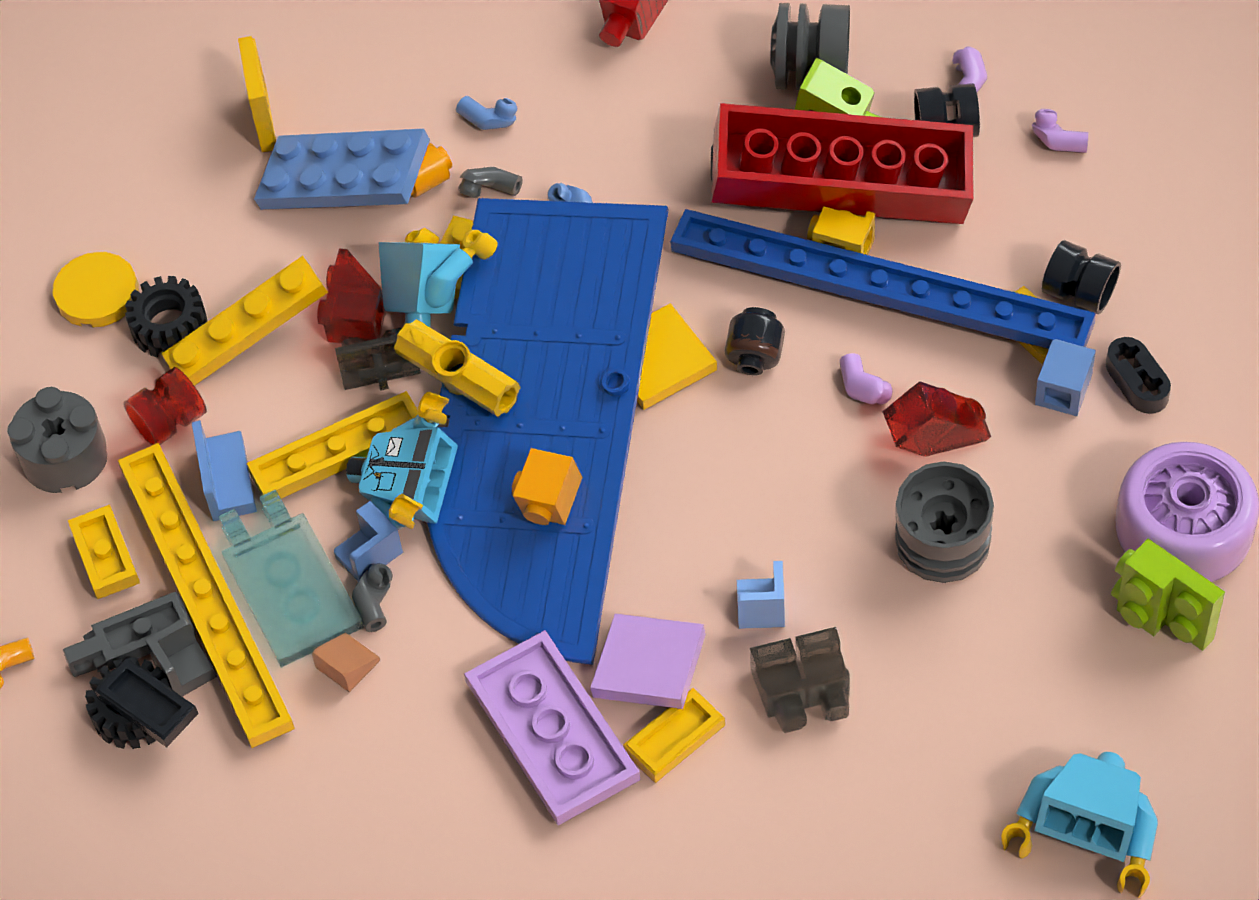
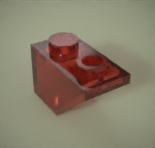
M339 248L335 265H329L327 270L326 286L328 293L326 299H321L318 305V324L324 326L327 342L378 347L386 315L383 307L381 287L348 249Z
M922 381L916 383L882 411L895 446L925 457L985 442L992 437L985 421V410L978 401Z

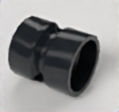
M974 83L950 85L947 92H942L939 87L915 89V120L973 125V137L979 136V104ZM946 106H953V120L947 119Z
M1062 240L1056 247L1047 265L1042 281V292L1064 301L1074 297L1076 306L1096 314H1101L1114 292L1121 270V263L1099 253L1089 257L1086 248Z

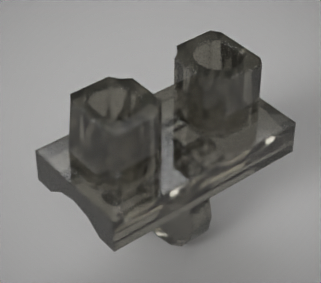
M402 328L387 330L381 336L382 338L369 341L359 337L343 340L342 347L335 348L344 390L379 383L380 391L389 389L387 382L389 380L421 374L419 367L398 355L394 350L397 334Z

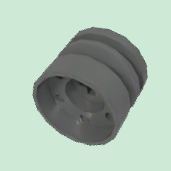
M779 3L778 14L772 25L770 64L775 76L776 89H787L789 71H796V90H799L816 58L848 74L850 5L823 4L817 23L810 22L807 4L800 3L798 22H791L790 3Z
M943 461L926 464L909 474L899 487L896 500L895 541L899 557L911 572L925 580L941 583L963 580L978 571L987 559L992 537L994 502L990 487L980 474L963 464Z

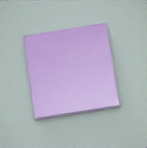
M615 614L590 687L593 698L683 709L706 635L704 624Z

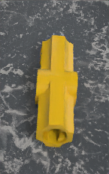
M417 319L411 323H406L397 334V342L394 346L395 352L441 381L450 393L465 396L497 417L503 413H508L516 403L517 394L520 390L519 383L472 354L463 342L449 340ZM463 364L458 370L450 372L454 366Z

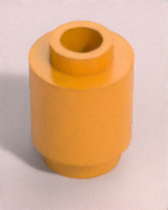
M429 142L411 193L412 197L416 198L450 179L449 169L453 165L448 153L442 146L436 148Z

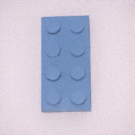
M424 128L278 136L254 200L261 210L408 204L430 138Z

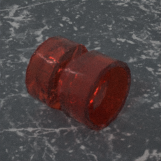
M173 367L153 381V390L144 387L123 402L131 422L151 446L157 443L161 445L177 434L178 424L187 427L207 413L204 400L196 387L176 367Z

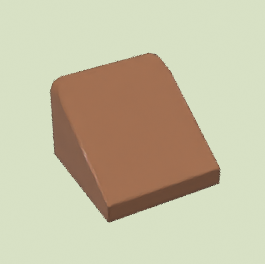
M347 633L322 644L311 653L315 667L348 692L380 661L379 656Z

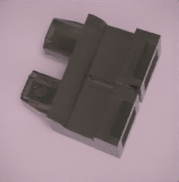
M836 627L796 636L795 649L791 638L750 648L751 673L768 718L775 716L784 733L800 730L806 726L807 716L804 709L813 706H821L825 720L835 721L849 716L850 673L848 668L845 667L840 649L841 642Z

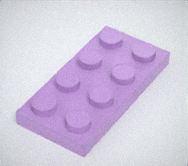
M546 630L464 673L470 690L558 826L640 781V771Z

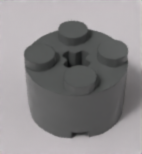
M45 387L38 391L36 397L30 399L19 408L8 425L7 432L20 466L27 480L40 490L50 493H62L60 488L75 486L77 490L85 487L99 476L106 465V439L95 409L88 400L76 393L60 391L56 387Z

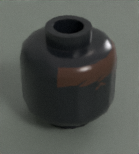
M750 307L744 309L742 313L731 319L725 355L730 362L737 365L739 372L747 375H761L763 370L771 369L778 365L782 353L785 328L776 319L777 316L772 311L759 307Z

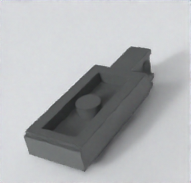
M173 592L91 625L92 631L83 636L84 641L64 648L63 652L72 675L76 677L96 669L99 672L105 665L109 670L114 669L113 661L121 659L123 662L126 658L129 659V657L139 659L150 654L145 639L182 618H187L194 635L196 634L178 592Z

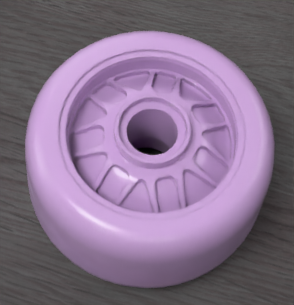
M1197 442L1164 444L1142 455L1127 471L1120 487L1116 509L1117 537L1124 552L1129 549L1136 551L1149 538L1203 577L1214 582L1234 571L1249 552L1259 517V497L1249 473L1228 453L1216 447Z

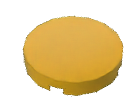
M92 252L72 259L61 268L54 280L53 297L61 316L70 323L81 327V323L91 324L93 328L104 327L119 321L125 316L127 312L126 302L132 301L130 294L134 289L139 292V283L131 264L121 256L108 252Z

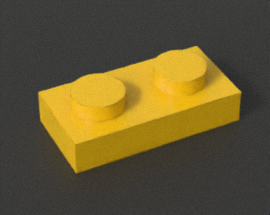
M110 504L67 520L97 600L140 584Z

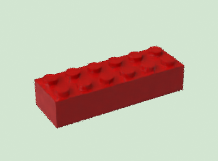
M720 103L714 127L711 203L822 212L823 207H828L835 210L849 211L854 215L865 216L867 211L875 213V217L964 224L974 199L973 125Z

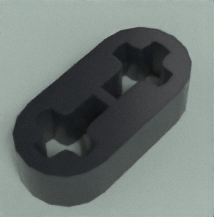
M1121 337L1111 342L1107 352L1106 369L1130 404L1142 413L1153 414L1163 410L1169 401L1171 383L1146 346L1133 337ZM1123 355L1126 359L1135 358L1133 367L1126 359L1119 361V356ZM1143 383L1149 390L1142 393ZM1158 390L1157 395H1154V396H1153V394L1150 392V391Z

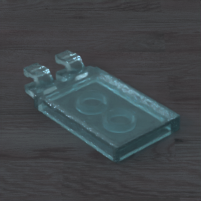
M275 489L259 497L263 505V512L272 527L250 537L235 509L218 517L222 524V530L231 546L221 551L224 561L282 668L311 654L322 644L344 633L350 635L364 628L357 609L304 513H301L291 518Z

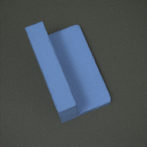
M201 420L192 422L203 491L213 521L257 512L241 431L206 438Z

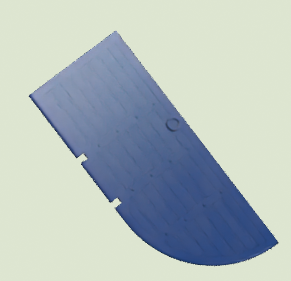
M478 198L472 230L488 233L498 242V246L493 255L485 260L474 255L472 257L473 264L463 273L453 325L456 327H467L466 335H451L450 340L463 342L472 354L516 380L520 385V390L517 394V401L509 412L497 417L465 396L450 393L442 383L440 396L449 399V403L444 406L442 413L447 415L449 424L448 427L438 428L458 445L437 524L427 522L430 538L441 567L454 589L470 609L489 626L518 644L546 630L566 661L593 665L669 209L667 206ZM463 364L454 366L450 372L458 370ZM531 448L573 457L583 477L565 525L549 522L548 525H539L527 520L512 496L514 477L518 471L523 470Z

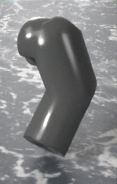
M497 167L467 169L460 176L463 179L458 189L460 193L473 198L480 196L482 185L516 196L521 189L523 179L522 176Z
M381 563L373 564L363 574L352 593L353 602L368 632H376L387 623L380 603L390 588L393 574L388 566Z

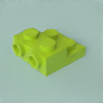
M1149 538L1136 551L1129 549L1123 554L1115 567V572L1121 575L1111 591V596L1118 600L1116 610L1121 613L1123 619L1135 628L1144 629L1153 637L1166 625L1179 640L1185 643H1192L1203 651L1214 640L1225 591Z

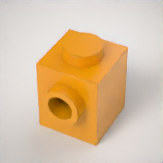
M531 448L523 470L518 471L514 477L512 496L527 520L539 525H548L549 522L565 525L583 477L573 457Z

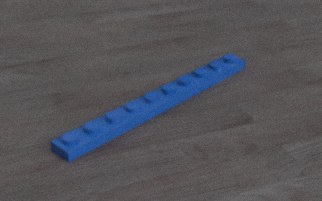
M685 209L670 241L672 252L1049 349L1054 339L1086 347L1095 324L1096 313L688 209Z

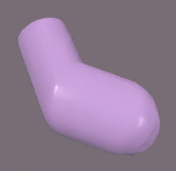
M968 46L957 50L953 55L952 61L953 64L959 63L956 69L963 72L964 75L959 84L974 83L978 92L987 80V72L981 53L975 48Z
M1040 109L1036 112V121L1032 124L1033 132L1049 149L1087 153L1088 132L1063 130L1056 124L1057 113L1054 110Z
M850 353L841 357L840 367L845 391L849 397L867 404L877 403L880 405L886 404L891 399V384L887 381H882L878 376L865 373L860 355Z

